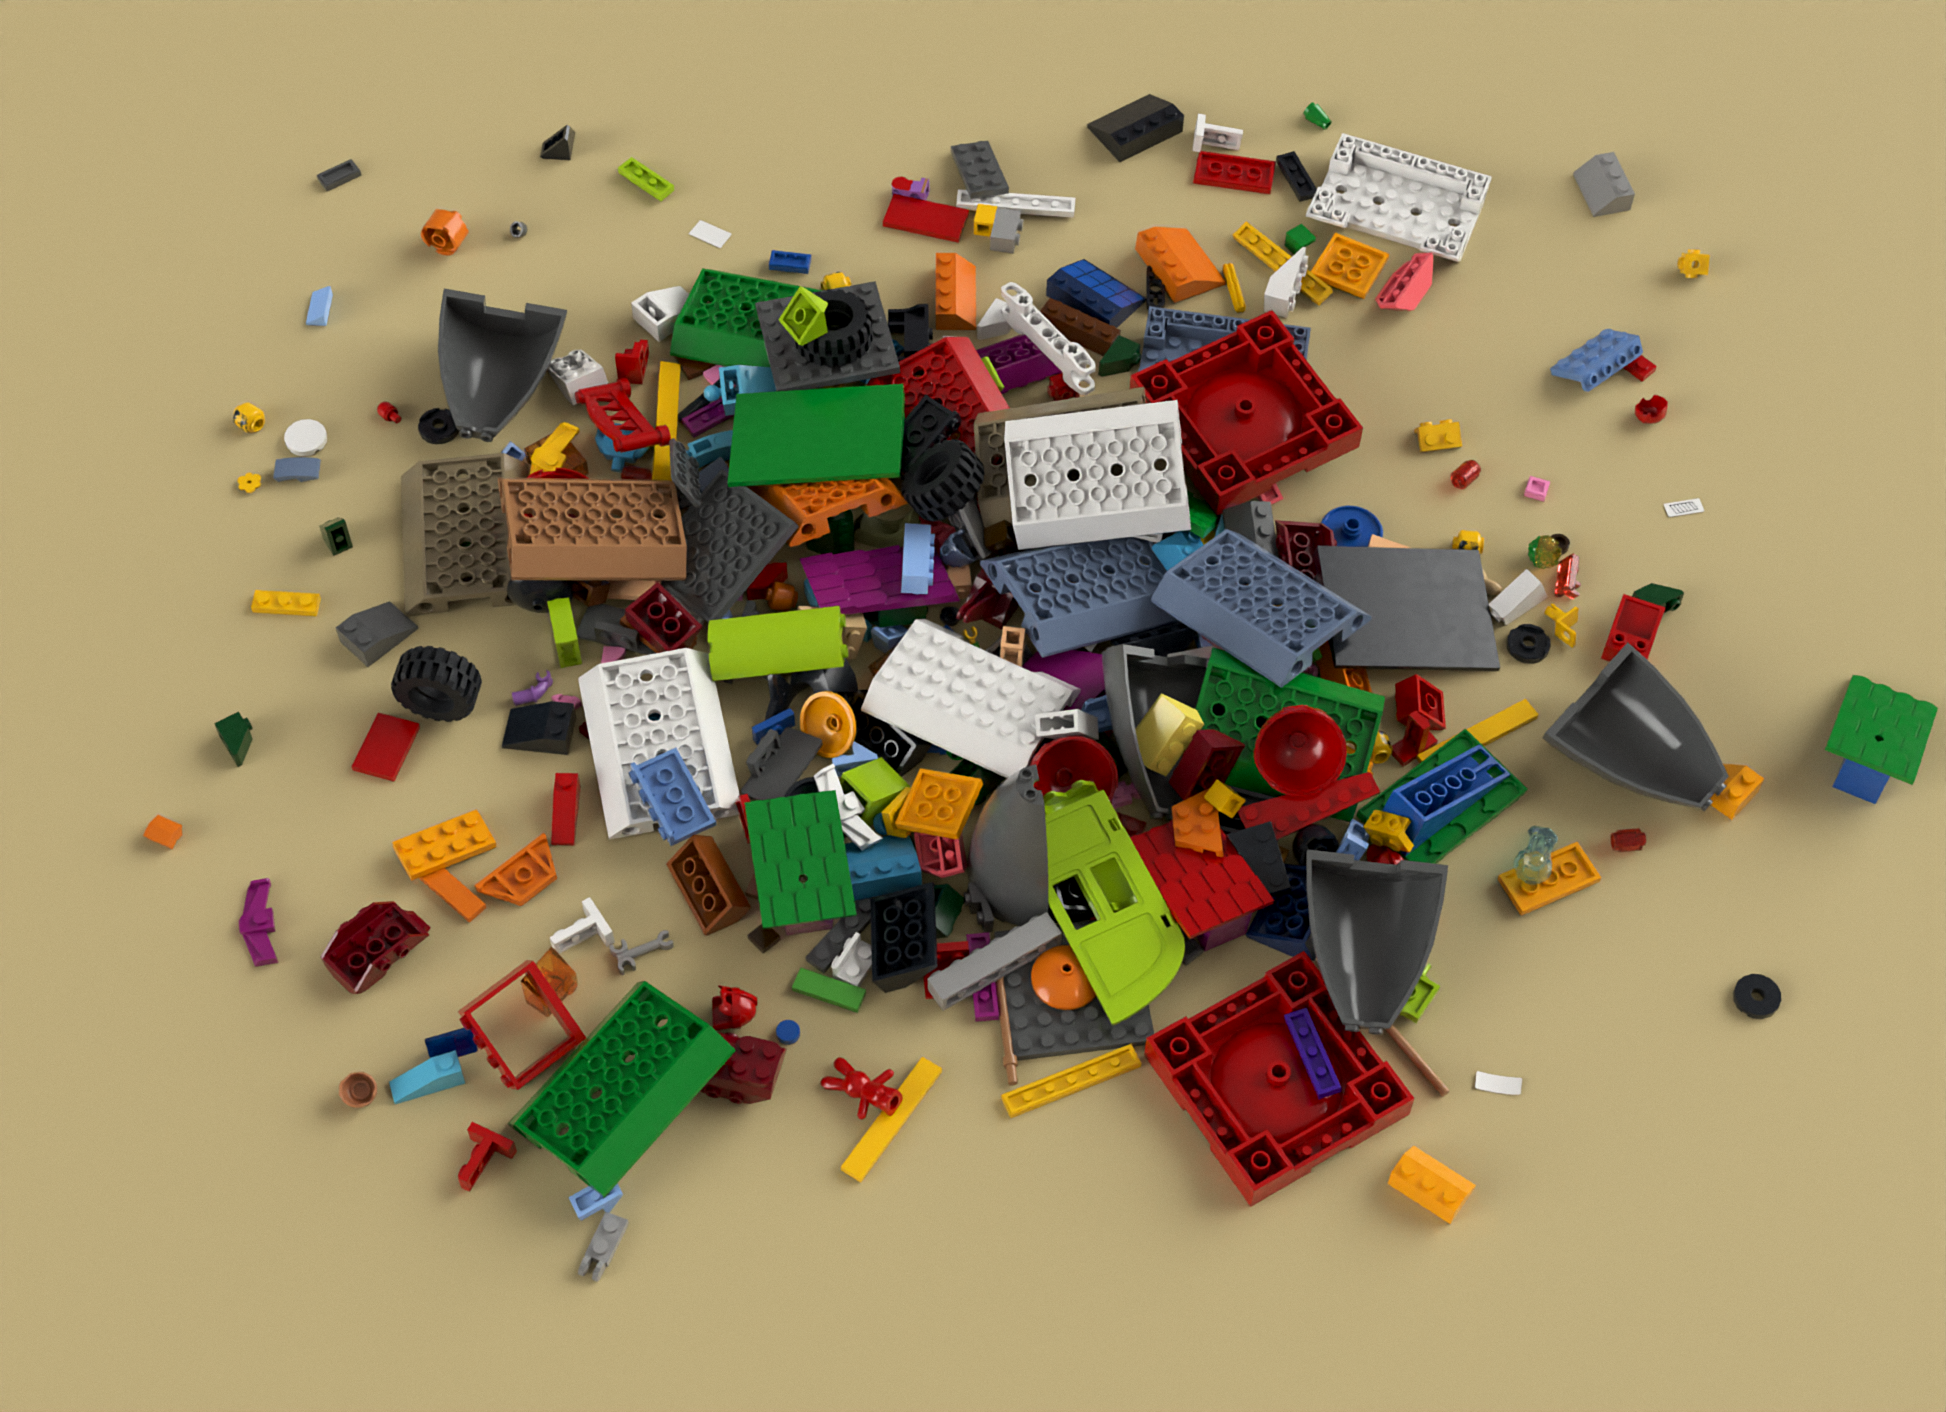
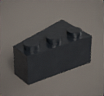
M1271 821L1226 834L1236 851L1244 858L1255 876H1258L1272 897L1291 892V886Z

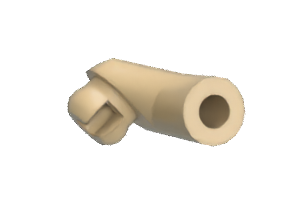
M1483 570L1487 594L1499 595L1502 591L1501 585L1487 579L1486 572Z

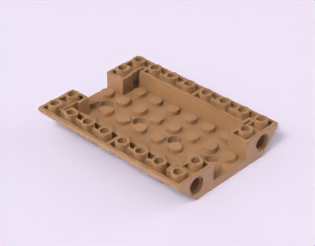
M498 478L502 513H506L509 532L507 552L511 580H686L687 546L676 487L673 481L652 479ZM524 514H532L533 517L529 518L526 517ZM568 514H575L577 518H571ZM617 514L620 518H614L611 515ZM654 515H660L662 519H658Z

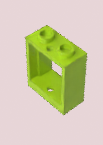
M569 597L547 601L560 668L581 665L582 660Z

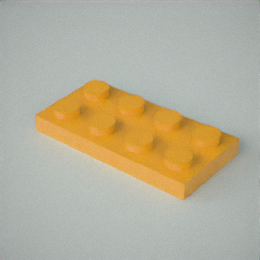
M476 809L393 841L392 845L408 876L413 881L496 848V841Z
M1575 842L1504 872L1498 876L1497 880L1522 916L1600 882L1601 876L1579 843Z

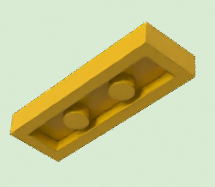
M255 590L251 609L253 613L317 616L321 597L320 594Z

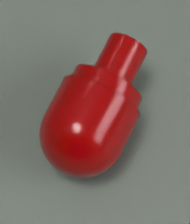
M384 401L378 405L377 412L384 420L394 421L396 424L401 422L402 417L398 415L397 408L390 402Z

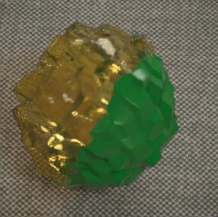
M1549 535L1538 536L1529 543L1528 556L1530 561L1533 562L1534 566L1541 569L1556 566L1559 563V558L1562 556V548L1558 546L1559 542Z

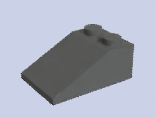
M390 601L352 614L335 627L340 643L367 667L371 666L419 629L412 620Z

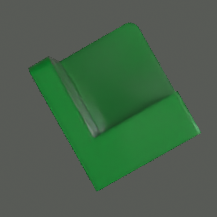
M1300 224L1286 232L1284 246L1295 255L1302 247L1315 242L1316 237L1303 224Z

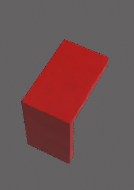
M640 339L639 342H634L633 349H625L624 354H615L618 379L626 377L630 384L643 385L650 354L648 340Z

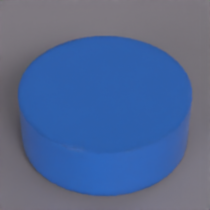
M793 1020L780 1022L776 1028L777 1039L785 1045L794 1044L800 1037L799 1025Z

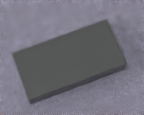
M350 159L317 174V179L324 189L329 191L362 175L360 169Z

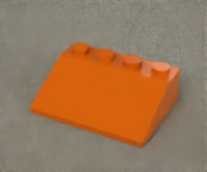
M1152 227L1137 233L1135 250L1145 264L1152 267L1156 279L1158 277L1162 284L1165 285V291L1174 303L1226 285L1225 279L1187 228Z

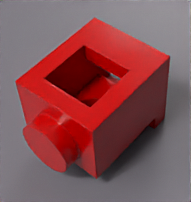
M1063 373L1049 377L1047 392L1054 401L1065 400L1070 397L1078 398L1080 396L1078 392L1063 380Z

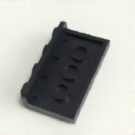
M927 395L921 399L905 418L899 478L904 480V475L909 471L911 464H914L916 459L922 456L928 448L931 449L935 444L943 443L953 432L959 429L962 419L958 412L950 411Z

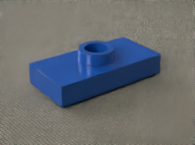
M772 250L769 270L808 274L812 259L811 254Z
M787 709L753 726L752 736L756 745L759 744L761 738L770 729L777 731L778 735H781L785 728L794 727L795 715L792 709Z

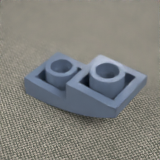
M308 457L276 459L273 478L278 482L295 478L300 482L319 479L321 460Z

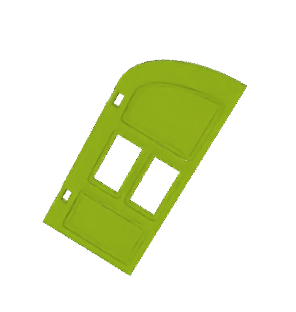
M1102 790L1045 815L1048 854V905L1112 1026L1145 1008L1168 987L1182 964L1185 942L1183 934L1170 913L1165 900L1127 831L1121 824L1105 791ZM1114 821L1118 830L1113 831L1109 822ZM1111 859L1116 860L1138 903L1116 913H1113L1090 870ZM1076 875L1100 917V920L1078 930H1075L1053 888L1054 885ZM1164 916L1167 917L1171 925L1167 928L1161 919Z

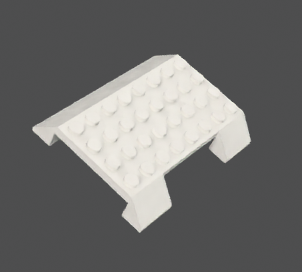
M916 619L873 678L861 711L1005 778H1009L1017 771L1030 766L1032 756L1044 740V738L1036 737L1035 714L1063 711L1066 705L1071 707L1080 694L1081 689L1042 671L1033 673L962 641L964 636L927 619Z

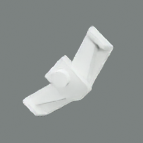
M834 764L821 769L814 775L819 792L836 790L843 833L863 851L883 839L858 816L864 812L865 808L855 793L851 791L844 795Z

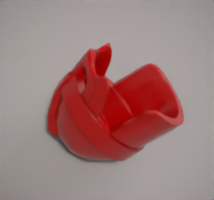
M718 985L721 989L719 992L720 996L712 998L713 1028L716 1031L741 1029L742 1026L751 1022L755 1017L757 997L741 990L740 987Z

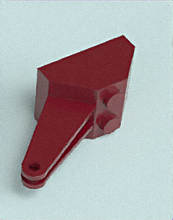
M982 568L976 576L968 598L959 609L956 618L963 620L966 624L983 620L1002 630L1003 626L1007 624L1020 605L1011 592L1000 594Z

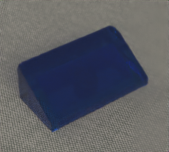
M461 1028L425 1039L430 1058L455 1050L458 1057L478 1051L477 1045L473 1041L474 1034L470 1029Z

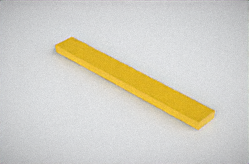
M660 361L655 428L656 426L667 425L671 439L674 438L676 440L681 364ZM659 445L654 446L652 480L672 481L670 445L663 447Z

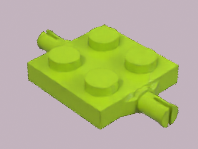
M1430 963L1424 968L1410 998L1399 1014L1416 1024L1440 988V985L1434 983L1426 976L1431 968Z

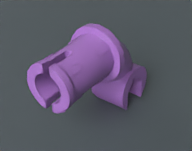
M546 670L547 676L543 679L537 672V686L512 692L515 706L530 702L537 703V700L553 684L548 670Z

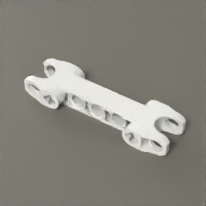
M1013 282L1002 286L1001 295L1007 304L1001 306V314L1008 324L1018 334H1025L1063 372V380L1072 389L1085 396L1095 391L1094 380L1089 376V374L1095 372V362L1087 351L1078 343L1069 342L1033 305V299L1025 289ZM1013 289L1017 291V294L1011 296L1006 291ZM1081 381H1085L1090 386L1082 388L1078 384Z

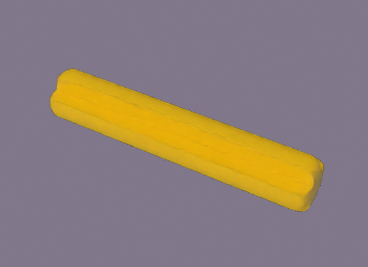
M1225 263L1222 270L1234 309L1237 313L1244 312L1246 304L1232 263Z

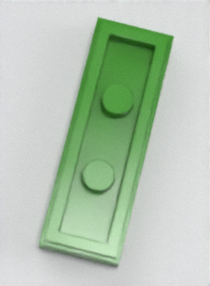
M800 968L792 986V991L856 1013H858L866 995V989L804 968Z

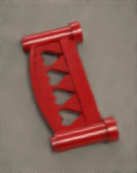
M626 377L619 378L616 382L583 388L575 392L576 402L582 405L585 404L591 421L604 435L613 440L616 452L623 453L655 445L660 447L669 445L671 435L667 425L656 426L654 429L629 399L631 397V386ZM598 401L610 403L606 406H599ZM605 411H617V413L608 416ZM613 420L626 422H624L622 425H614ZM620 430H630L633 432L629 435H623Z

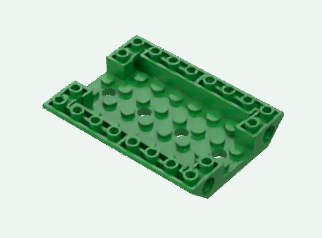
M702 268L674 324L670 355L722 366L748 365L770 367L755 303L794 296L800 286ZM804 287L805 289H807V290L810 291L811 293H813V292H818V291H824V290H820V289H814V288Z
M1212 647L1195 708L1204 723L1201 730L1214 729L1245 745L1224 784L1272 797L1286 795L1272 788L1256 767L1254 748L1257 735L1261 729L1256 725V720L1258 718L1268 720L1269 717L1282 710V708L1296 705H1308L1309 707L1318 708L1326 712L1342 730L1346 743H1351L1355 746L1354 753H1347L1345 766L1337 780L1367 773L1383 714L1385 696L1300 673L1281 688L1228 652ZM1220 705L1224 708L1225 713L1222 716H1216L1212 708ZM1358 804L1330 817L1350 823Z
M637 982L507 1124L539 1149L543 1147L563 1162L572 1174L605 1198L736 1050L713 1027L648 982ZM668 1019L664 1026H657L661 1020ZM635 1055L631 1062H625L628 1056ZM602 1091L600 1097L592 1099L595 1092ZM569 1127L566 1134L559 1135L561 1129Z

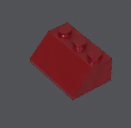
M658 582L625 608L626 620L659 653L689 648L703 628Z
M1214 729L1197 730L1188 748L1183 753L1178 766L1175 768L1169 784L1183 800H1186L1210 788L1216 780L1225 783L1245 745Z

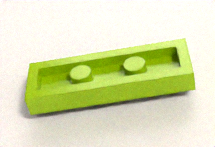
M632 157L618 167L619 174L659 201L664 200L674 191L673 184Z

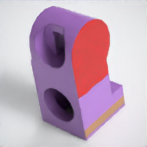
M899 176L892 180V195L899 194L927 201L930 192L928 178L914 181Z

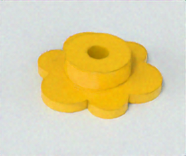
M249 472L237 479L239 489L245 490L247 493H252L255 491V488L261 486V476L259 474Z

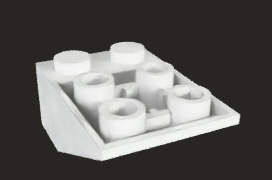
M1302 247L1270 277L1264 294V312L1273 310L1277 316L1285 318L1288 317L1289 311L1293 312L1296 304L1295 296L1301 290L1302 276L1305 277L1308 265H1306L1308 256H1306L1305 247Z
M681 286L647 292L631 303L633 319L660 342L673 333L674 324L689 293Z
M582 349L569 352V355L562 358L552 359L547 368V371L565 398L572 405L577 404L575 392L579 389L608 383L603 367Z

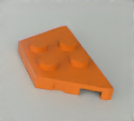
M1210 788L1172 806L1175 845L1177 847L1191 848L1201 853L1204 850L1216 852L1217 857H1223L1218 810L1204 798Z
M541 834L475 885L476 891L523 906L557 879L546 834Z

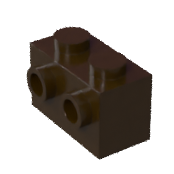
M1002 520L983 529L985 547L998 556L1023 551L1018 550L1013 525L1008 521Z

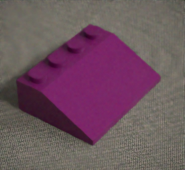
M1025 334L976 350L981 359L989 357L1004 385L1001 394L1007 393L1010 389L1016 387H1025L1033 381H1042L1047 376L1063 373Z

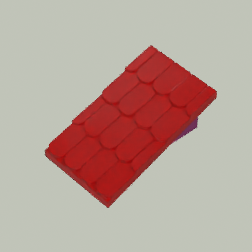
M1173 820L1164 825L1153 827L1142 834L1130 837L1171 914L1189 939L1197 937L1204 952L1246 935L1252 913L1274 903V899L1258 876H1255L1222 829H1220L1223 857H1217L1216 852L1204 850L1201 853L1191 848L1177 847L1175 845Z

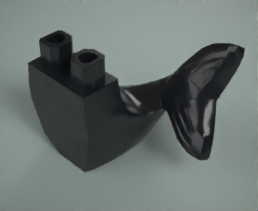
M845 658L844 667L792 672L789 683L778 674H769L770 702L765 720L787 710L796 695L809 686L812 687L814 694L822 691L834 692L843 697L850 705L854 698L853 696L858 691L855 673L847 659Z

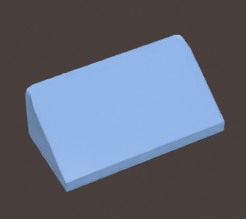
M331 286L312 292L306 325L327 326L333 297Z

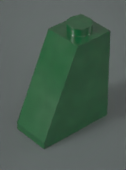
M928 606L864 612L863 616L870 623L878 627L913 624L916 619H926Z

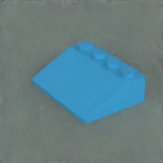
M892 835L883 836L879 843L863 851L853 842L845 844L854 901L882 896L922 885L921 868L910 835L906 838Z

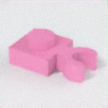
M1125 781L1118 783V788H1116L1112 799L1114 809L1132 804V797L1141 799L1133 782L1129 786H1126Z

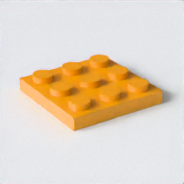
M1335 233L1311 272L1324 283L1365 299L1389 260L1390 254Z
M920 768L895 822L897 829L959 840L983 786L982 780L980 778Z

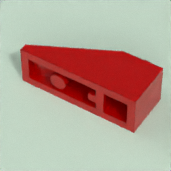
M578 773L555 774L552 845H575L581 792Z

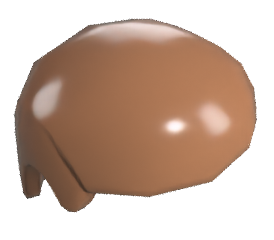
M365 1072L350 1073L340 1082L339 1095L348 1106L363 1108L375 1099L377 1083L371 1075Z

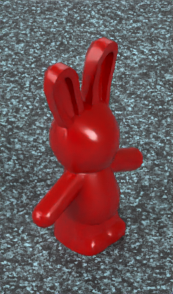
M841 1057L836 1058L833 1064L835 1069L844 1075L845 1078L827 1076L820 1081L824 1089L844 1091L848 1096L860 1099L857 1116L861 1120L867 1116L869 1103L887 1115L892 1116L903 1099L899 1090L883 1085L894 1076L893 1070L887 1069L871 1081L864 1072L855 1071Z

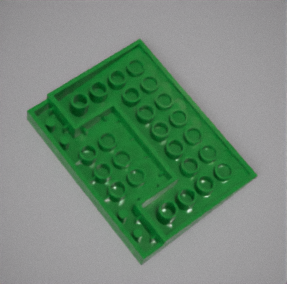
M890 384L736 394L728 487L900 477L905 422L904 385Z

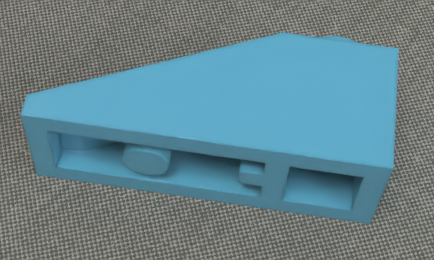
M455 1050L428 1059L391 1080L389 1084L396 1105L465 1084V1080Z

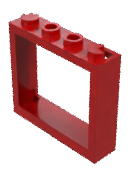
M532 960L523 962L458 1011L461 1015L459 1020L466 1030L470 1029L475 1036L473 1038L475 1044L481 1050L484 1048L488 1054V1057H486L488 1063L494 1069L498 1068L502 1074L500 1077L502 1083L507 1088L511 1087V1089L515 1090L522 1088L586 1039L582 1030ZM525 973L568 1037L515 1077L471 1013Z

